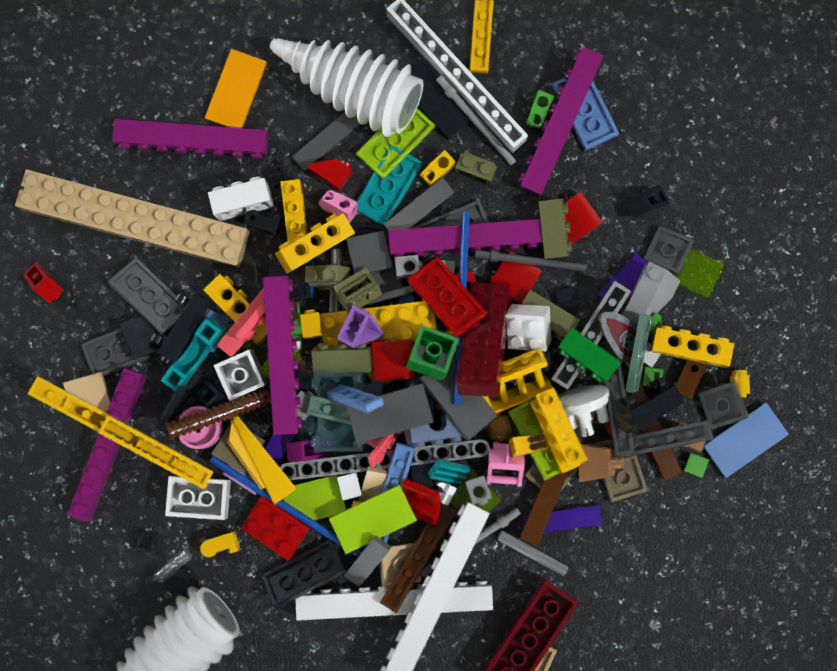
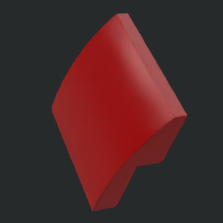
M582 192L566 201L568 204V214H565L566 222L569 221L570 233L567 234L568 241L571 240L572 244L603 223Z
M510 250L509 253H508V254L517 255L516 253H514V252L511 251V250ZM503 261L490 283H509L511 299L521 305L543 270L535 265Z
M411 339L371 341L373 380L414 379V371L406 368L413 350Z
M405 478L402 483L403 492L416 518L437 526L441 506L440 492Z

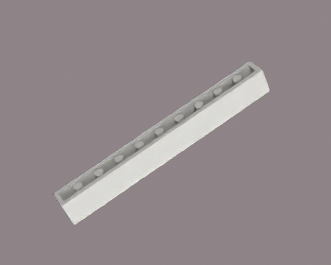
M396 0L387 8V17L447 82L458 90L457 93L511 153L526 142L528 135L415 11L404 0Z
M469 502L466 505L462 504L457 514L460 518L457 523L453 522L449 530L451 536L448 541L444 540L440 548L442 554L439 559L435 558L431 569L434 571L431 577L427 575L422 585L425 589L422 595L418 593L413 603L416 607L413 613L409 611L405 619V623H407L405 630L399 631L396 637L398 644L395 649L391 648L387 656L389 662L386 667L382 666L380 671H413L490 514L489 512Z
M476 581V585H468V582H456V586L453 587L441 613L493 610L492 585L487 584V581ZM418 584L417 588H412L397 614L380 604L389 587L379 586L378 590H370V587H360L359 591H351V588H340L339 592H331V589H321L320 593H312L310 591L296 599V620L406 615L409 611L413 613L416 607L413 603L418 593L422 595L425 587L422 586L423 584Z

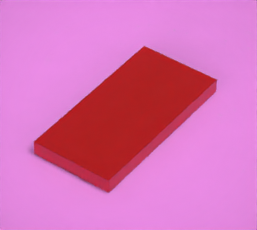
M438 256L407 279L411 287L456 338L487 316V312Z

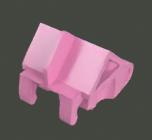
M493 441V449H489L487 485L500 483L514 484L517 487H521L524 472V455L512 458L509 444H499V442ZM492 469L517 470L518 475L517 477L492 475Z

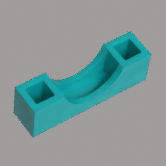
M212 317L206 318L194 334V338L187 350L171 365L161 381L173 391H176L180 385L185 386L227 329Z

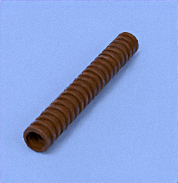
M271 387L268 389L264 388L263 391L258 390L257 393L253 392L252 395L247 394L246 397L241 396L240 399L236 398L235 401L230 400L229 403L225 402L223 405L219 404L218 407L213 406L212 409L208 408L206 411L196 412L194 416L191 414L188 418L186 416L182 420L179 418L177 422L171 421V424L166 423L165 430L167 436L173 440L174 437L179 438L181 434L184 436L187 432L190 434L193 430L195 432L198 431V428L209 427V424L215 425V422L220 423L221 420L232 419V416L237 417L238 414L249 413L250 410L260 409L261 406L265 407L266 404L271 405Z

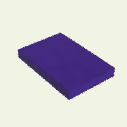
M636 253L597 296L603 300L614 281L629 289L632 293L647 262ZM631 293L618 311V314H622Z

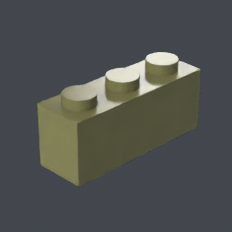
M564 199L539 201L545 259L570 256V252L573 249L572 241H568L567 234L570 233L569 221L566 222L565 215L568 214L567 202H564Z
M532 290L529 291L521 304L550 306L552 337L561 342L572 328L575 329L580 321Z
M344 342L337 343L336 345L319 343L311 351L313 374L371 372L373 369L371 344L365 343L353 348Z

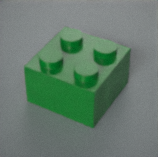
M421 325L406 368L444 381L459 338Z

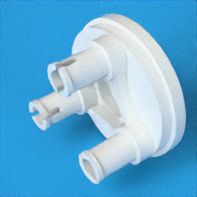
M582 386L558 395L572 428L576 429L577 427L576 418L583 437H587V430L589 436L594 434L590 420L591 411L596 410L598 423H605L610 420L606 406L609 400V390L606 386Z

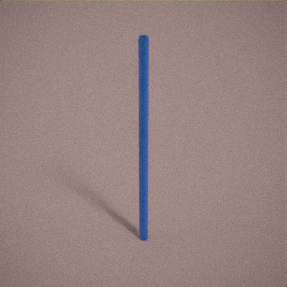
M463 211L459 281L467 289L470 212ZM463 334L458 337L459 340L456 346L453 405H461L462 395H459L456 382Z
M215 456L211 458V464L272 502L265 488L260 490L251 479ZM283 500L275 504L342 547L335 533ZM356 549L350 553L358 557L362 551Z

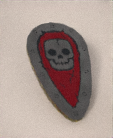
M602 312L599 315V322L608 345L618 359L625 363H631L638 325L618 313Z

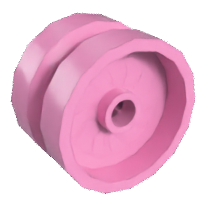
M202 406L191 407L185 410L179 418L182 420L185 416L187 418L191 414L194 416L196 412L200 413V411H206L208 408ZM221 420L220 423L215 422V425L209 424V427L204 426L200 431L195 432L193 430L190 434L187 432L184 436L181 434L179 439L187 447L193 449L210 448L222 436L223 421Z

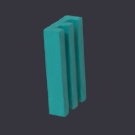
M437 459L429 470L428 475L431 479L461 485L463 483L462 479H466V473L469 474L471 470L467 465Z

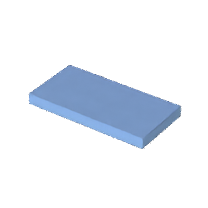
M565 77L552 83L556 94L561 85H566L567 79ZM593 81L573 123V128L585 151L619 135Z
M767 403L762 404L749 413L748 418L736 422L704 445L703 448L724 478L729 477L789 435Z

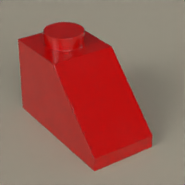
M337 159L311 163L307 167L309 172L339 192L353 174L350 168L351 165L344 160L340 162Z
M37 261L23 274L31 288L49 303L57 299L63 291L60 284Z

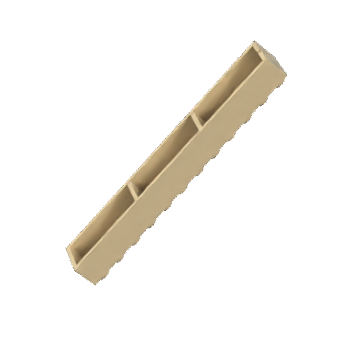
M25 170L21 184L24 190H19L15 204L21 210L240 269L250 235L246 228Z

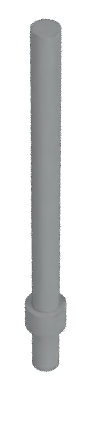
M442 75L437 78L436 81L446 91L445 94L456 102L510 166L516 162L515 158L457 93L458 90L451 86Z
M516 508L505 516L501 515L498 517L496 522L480 532L475 544L499 528L509 525L508 522L521 515L519 510ZM432 564L422 570L421 575L423 578L434 571L431 569Z

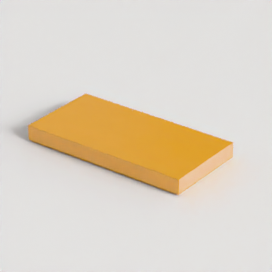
M231 49L205 119L224 127L243 128L267 62Z

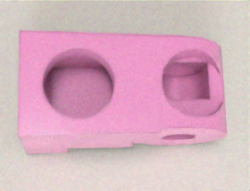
M328 190L319 201V205L324 211L332 214L336 213L337 216L344 213L349 223L357 214V202L335 191Z

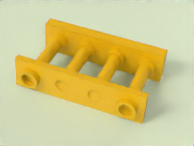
M535 349L503 362L499 397L489 398V396H482L495 413L535 399V395L553 388L548 377H543L541 368L548 366L541 349ZM534 371L536 380L525 384L523 375ZM516 379L518 387L507 391L505 382Z
M554 387L535 395L536 400L529 402V405L542 433H545L547 444L561 474L579 467L581 463L588 461Z

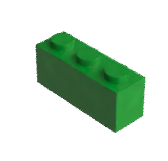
M574 328L569 331L558 346L561 349L559 352L567 359L570 357L577 361L575 365L584 371L589 369L593 372L591 376L599 382H602V380L607 382L621 363Z

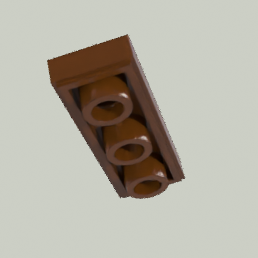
M694 343L691 351L696 350V343ZM708 345L707 352L712 355L715 347ZM691 360L686 361L676 383L682 396L692 399L707 364ZM691 366L696 367L695 373L691 371Z

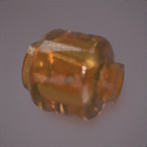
M496 413L497 417L485 426L489 439L495 442L510 438L509 435L512 433L508 416H501L500 413Z

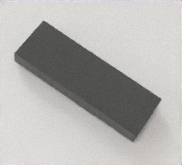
M375 535L348 568L344 577L360 587L390 551L391 546Z

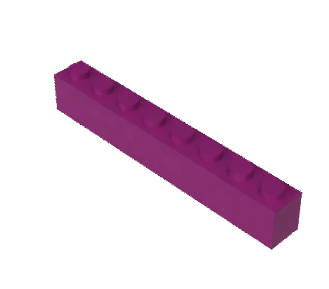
M582 47L580 52L576 51L572 60L575 62L573 69L569 68L565 75V79H567L566 85H561L557 96L560 98L557 104L553 102L549 111L552 116L549 121L545 120L541 129L544 131L542 138H537L534 144V148H536L535 154H530L526 165L529 167L526 173L522 171L518 180L521 183L520 189L538 197L542 195L604 57L603 55L585 47Z
M115 119L113 142L121 149L137 147L138 150L148 151L149 148H154L159 152H167L168 149L175 150L176 153L194 151L193 153L198 155H205V152H208L215 156L231 154L232 157L242 158L243 155H248L253 159H261L262 157H267L269 135L266 130Z
M541 219L469 224L468 250H470V253L489 248V251H499L500 247L516 250L519 249V246L525 245L527 248H537L538 244L543 242ZM462 225L389 230L387 233L389 255L394 256L395 259V257L409 254L418 255V257L425 256L424 253H432V256L444 255V252L451 251V254H460Z
M289 275L263 277L274 435L297 434L299 428H302V417L298 416V409H301V399L297 397L296 389L300 388L299 377L296 378L295 370H298V358H294V350H297L296 338L293 339L296 323L295 319H292L291 311H294V299H290V291H293V280H289Z
M124 368L107 413L129 424L147 376ZM100 433L67 514L84 522L92 521L120 448V444Z

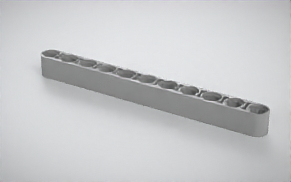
M478 439L415 448L411 465L435 463L437 459L452 461L483 457L489 452V444L485 440ZM479 442H482L486 447L485 452L482 454L475 451V446ZM458 445L466 447L465 455L459 456L456 454ZM444 447L447 449L448 453L445 458L437 456L436 451L438 448ZM422 449L428 452V458L424 461L419 460L417 457L418 451ZM388 450V451H386V453H385L386 455L389 456L390 462H391V459H392L394 450ZM371 453L290 462L281 465L280 469L284 472L286 466L292 467L293 475L288 477L289 480L367 471V468L360 465V460L364 456L369 457ZM343 459L350 460L351 468L349 470H344L341 467ZM325 461L330 462L332 465L330 472L322 470V464ZM390 462L388 465L377 463L374 468L387 469ZM305 464H310L313 468L310 475L303 472Z

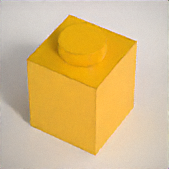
M315 310L304 311V314L300 315L303 338L323 337L320 313Z

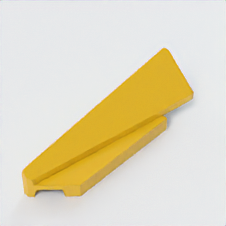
M238 416L230 420L231 427L227 443L259 489L266 488L275 505L296 490V487Z

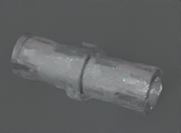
M184 548L183 551L173 559H168L163 567L154 572V576L162 583L171 574L178 572L179 568L186 562L191 560L192 555Z

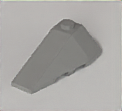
M649 261L645 264L621 315L638 325L639 315L653 316L673 298L680 280L668 270Z

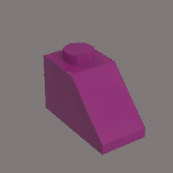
M330 438L286 443L288 463L332 457Z

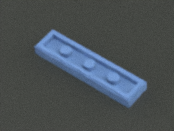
M343 384L326 392L328 399L366 413L384 405L382 398Z

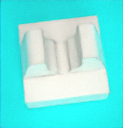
M436 481L435 484L439 486L440 501L448 506L457 488L444 481Z

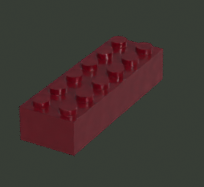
M470 282L469 293L487 312V316L463 333L456 385L459 395L499 397L507 334L506 313L510 308L511 300L509 283Z
M543 578L483 671H535L579 602Z

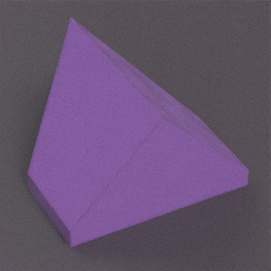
M353 305L337 339L355 348L357 345L381 338L385 334L371 313Z

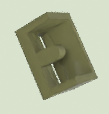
M465 152L464 154L461 153L455 173L458 174L461 170L471 174L473 178L479 177L487 180L486 185L490 186L497 166L493 162Z
M341 265L306 266L305 283H309V286L317 287L318 291L334 290L333 286L350 277V268Z
M367 268L360 270L333 286L339 302L348 313L353 305L361 308L382 295L379 284L371 276ZM367 280L368 284L359 289L358 285ZM351 290L353 293L346 297L344 293Z

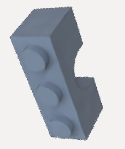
M447 415L439 417L440 429L438 431L432 430L429 424L404 431L406 445H413V448L423 447L427 442H432V445L443 444V440L449 439L450 443L462 441L461 438L464 436Z

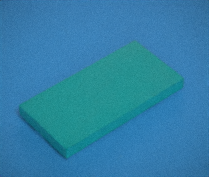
M391 145L388 147L390 149V152L392 149L400 154H403L404 152L401 149L393 147ZM388 150L384 154L383 158L387 157ZM407 154L385 179H382L374 171L357 200V212L384 226L394 215L422 167L423 162ZM385 160L380 161V164L378 166L379 170L382 167Z

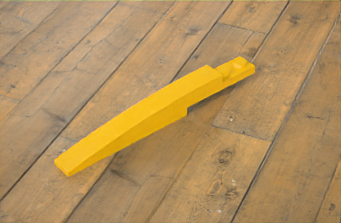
M39 376L28 392L32 397L98 431L101 435L202 489L205 488L213 474L212 470Z

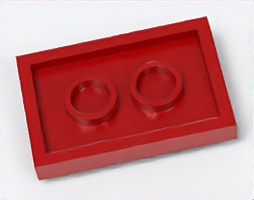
M263 496L259 498L241 529L288 561L292 558L311 528Z

